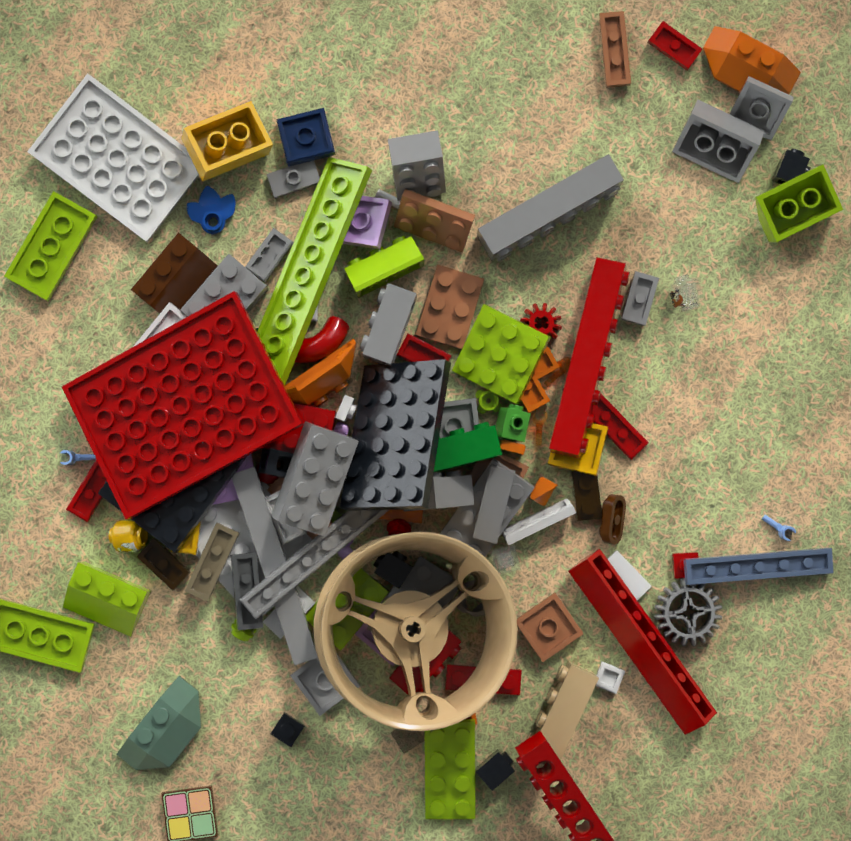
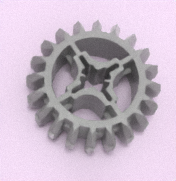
M681 579V587H679L676 582H671L673 591L671 592L670 589L665 587L663 591L668 596L665 598L658 595L657 597L658 600L663 601V606L655 605L654 608L662 610V614H656L654 617L656 620L663 619L664 621L659 623L657 627L659 629L667 627L668 629H666L663 635L668 637L673 633L671 639L673 643H676L680 637L682 646H686L688 639L692 646H696L697 637L701 643H705L706 640L703 634L706 633L709 637H713L714 634L709 629L711 627L719 629L720 627L718 624L713 623L714 619L722 620L721 615L715 614V611L721 610L722 606L713 604L719 600V596L709 597L714 590L709 587L703 591L705 584H699L697 587L696 584L687 586L685 579ZM689 591L699 594L705 600L707 606H695L692 598H690ZM681 594L680 607L669 611L673 599ZM688 605H690V609L700 610L690 614L689 620L687 619L688 616L678 614L686 611ZM708 613L704 625L695 631L697 618ZM670 619H682L688 633L678 631L672 625Z

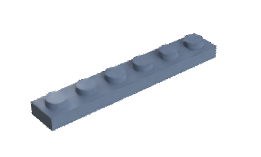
M832 548L684 559V575L687 585L834 573Z

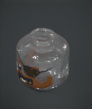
M689 274L674 278L675 283L669 286V293L674 308L681 309V312L699 308V303L704 300L699 280L697 278H689Z

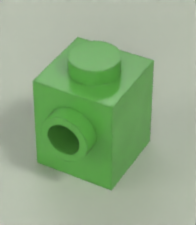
M509 404L508 407H500L495 426L498 437L515 442H525L531 413L524 412L523 406Z

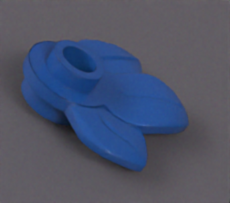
M206 186L200 195L199 203H187V213L192 221L201 224L206 233L218 234L224 229L225 220L229 219L235 212V197L233 194H229L220 198L213 188ZM212 218L218 220L217 225L214 227L209 225V221Z

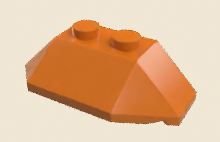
M714 26L703 47L714 79L739 93L749 76L790 94L801 74L799 69L784 54L741 31Z
M350 340L285 385L292 402L319 407L328 400L327 395L335 390L336 393H339L348 387L347 381L351 379L357 348L355 340Z

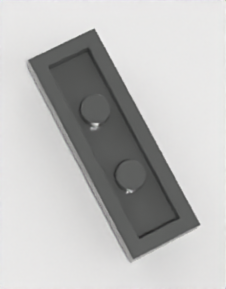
M257 552L230 555L237 630L264 628L263 616L261 615L255 619L239 600L259 584Z

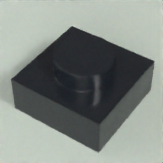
M284 712L270 734L289 747H292L305 725Z

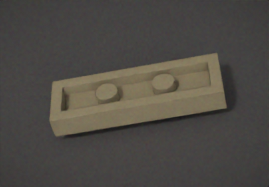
M216 522L185 592L207 602L209 601L240 534L239 532Z

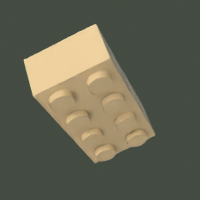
M567 661L566 666H560L556 675L558 683L555 689L552 687L549 689L545 698L547 707L545 711H539L534 722L537 727L534 734L541 731L560 760L599 680V677L594 673ZM529 733V735L527 736L526 740H527L528 738H530L531 736H533L534 734Z

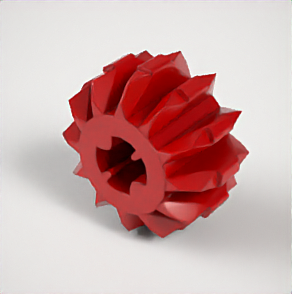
M535 303L532 306L534 313L529 309L524 311L529 318L523 317L520 319V322L528 324V326L549 335L553 339L558 337L553 330L560 331L562 326L554 324V322L561 320L560 315L552 317L556 311L555 307L547 312V303H543L542 309L539 311L538 305ZM536 319H538L539 321L545 319V326H547V328L544 329L543 327H541L540 329H537L535 327L537 325V322L534 321Z

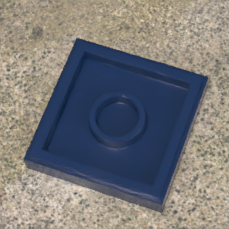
M324 108L276 119L288 167L336 155Z

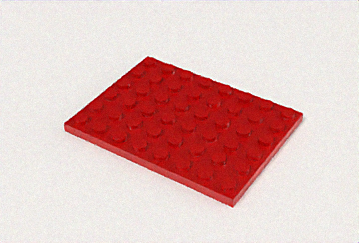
M236 291L227 294L61 386L125 520H130L304 425Z

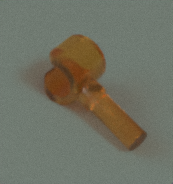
M565 357L557 362L560 370L556 371L544 382L547 387L558 377L568 372L571 362L569 357Z
M535 410L532 416V421L536 425L535 445L542 446V430L548 415L544 411V419L541 421L537 420Z

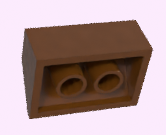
M178 232L131 288V291L158 313H161L169 302L180 310L218 265Z

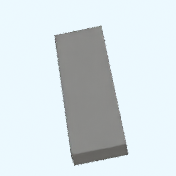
M491 464L472 538L497 544L515 470Z

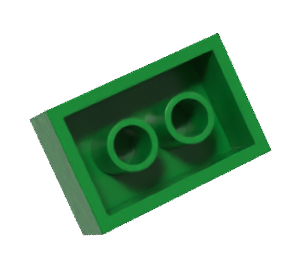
M489 422L474 425L473 431L465 432L464 428L449 431L450 436L440 438L439 435L434 472L501 456L502 451L495 425L489 426Z

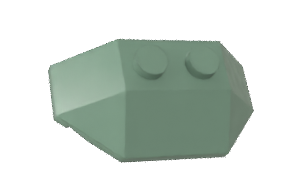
M178 676L127 738L116 755L135 770L170 767L201 728L199 691L181 676Z

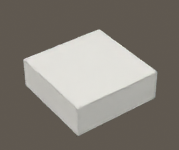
M601 661L596 674L599 677L596 686L617 694L625 670Z

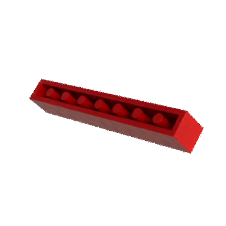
M596 257L549 446L551 453L580 459L581 453L586 454L589 439L585 437L587 429H592L595 415L591 413L593 405H598L601 391L597 390L599 381H604L607 367L603 366L605 357H610L612 343L609 342L611 333H616L618 319H615L617 309H622L624 295H621L623 286L627 287L630 272L626 271V263Z
M601 549L580 560L568 572L682 732L686 735L705 726L717 714L716 710Z

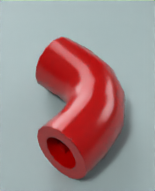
M329 317L319 333L310 338H304L295 363L316 362L336 351L349 332L350 328L347 322L339 317Z

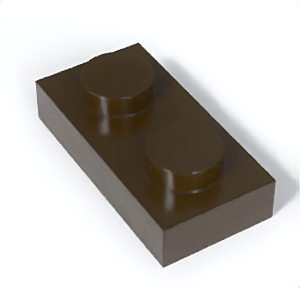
M576 471L571 472L577 521L602 518L598 475L594 476Z
M155 538L137 556L172 591L191 573Z

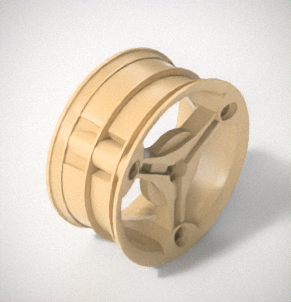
M412 532L389 535L372 540L351 552L337 565L325 582L314 615L313 631L316 653L320 665L334 689L348 703L371 719L393 728L408 731H428L445 728L463 721L480 710L491 700L506 679L512 665L517 644V619L514 603L498 571L474 548L455 538L436 533ZM401 550H419L438 555L452 563L453 580L431 595L418 591H401L386 598L382 603L355 596V584L352 577L371 560L386 553ZM468 574H471L475 580L471 588H467L463 583V579ZM457 586L461 593L444 607H441L437 601ZM339 593L346 597V604L342 608H337L335 604ZM467 596L481 599L486 616V640L482 656L468 680L458 690L443 699L431 693L429 662L437 657L446 644L448 637L447 616ZM353 601L377 610L374 618L371 619L351 611ZM346 615H350L372 627V636L379 652L387 660L402 666L408 687V695L399 702L398 706L388 705L369 697L349 680L342 669L334 646L333 625L340 622ZM415 622L416 625L414 627L418 628V630L409 636L407 633L410 631H407L406 627L407 625H413ZM412 667H420L423 692L415 691ZM419 698H425L427 701V707L423 711H418L416 707V701Z

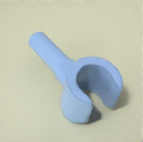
M70 450L60 452L70 455L68 462H60L63 465H73L76 461L96 460L94 454H76Z
M764 515L762 518L763 521L778 531L779 537L783 540L791 541L785 537L787 529L796 533L793 527L781 525L767 515Z

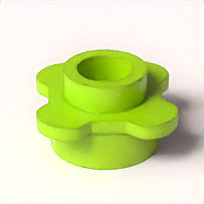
M480 389L476 392L475 396L479 403L477 407L479 413L484 414L486 411L491 410L494 412L499 411L501 407L499 395L490 390L483 391ZM487 398H489V399L491 400L490 403H487V402H486V399H487Z
M236 619L234 621L235 624L231 625L232 635L241 641H249L250 638L254 637L253 633L257 632L256 628L237 630Z

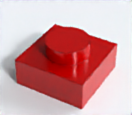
M698 552L672 553L673 576L675 579L685 578L684 559L698 558Z

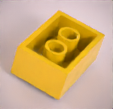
M252 101L187 126L183 129L181 136L202 182L269 155L273 146Z

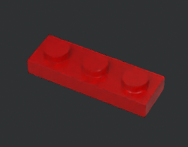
M447 664L445 690H458L472 675L477 666ZM510 669L496 694L520 695L522 670Z

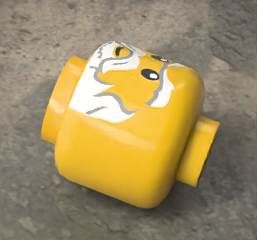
M119 520L109 530L108 538L116 551L135 553L146 545L148 532L133 520Z

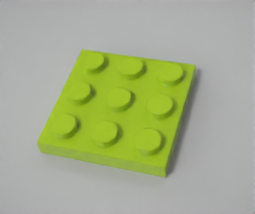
M483 304L452 371L515 404H519L551 337L487 304Z

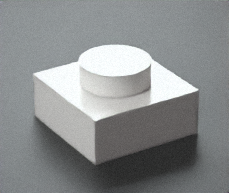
M345 395L335 418L342 422H346L347 418L352 419L357 408L354 405L355 399Z

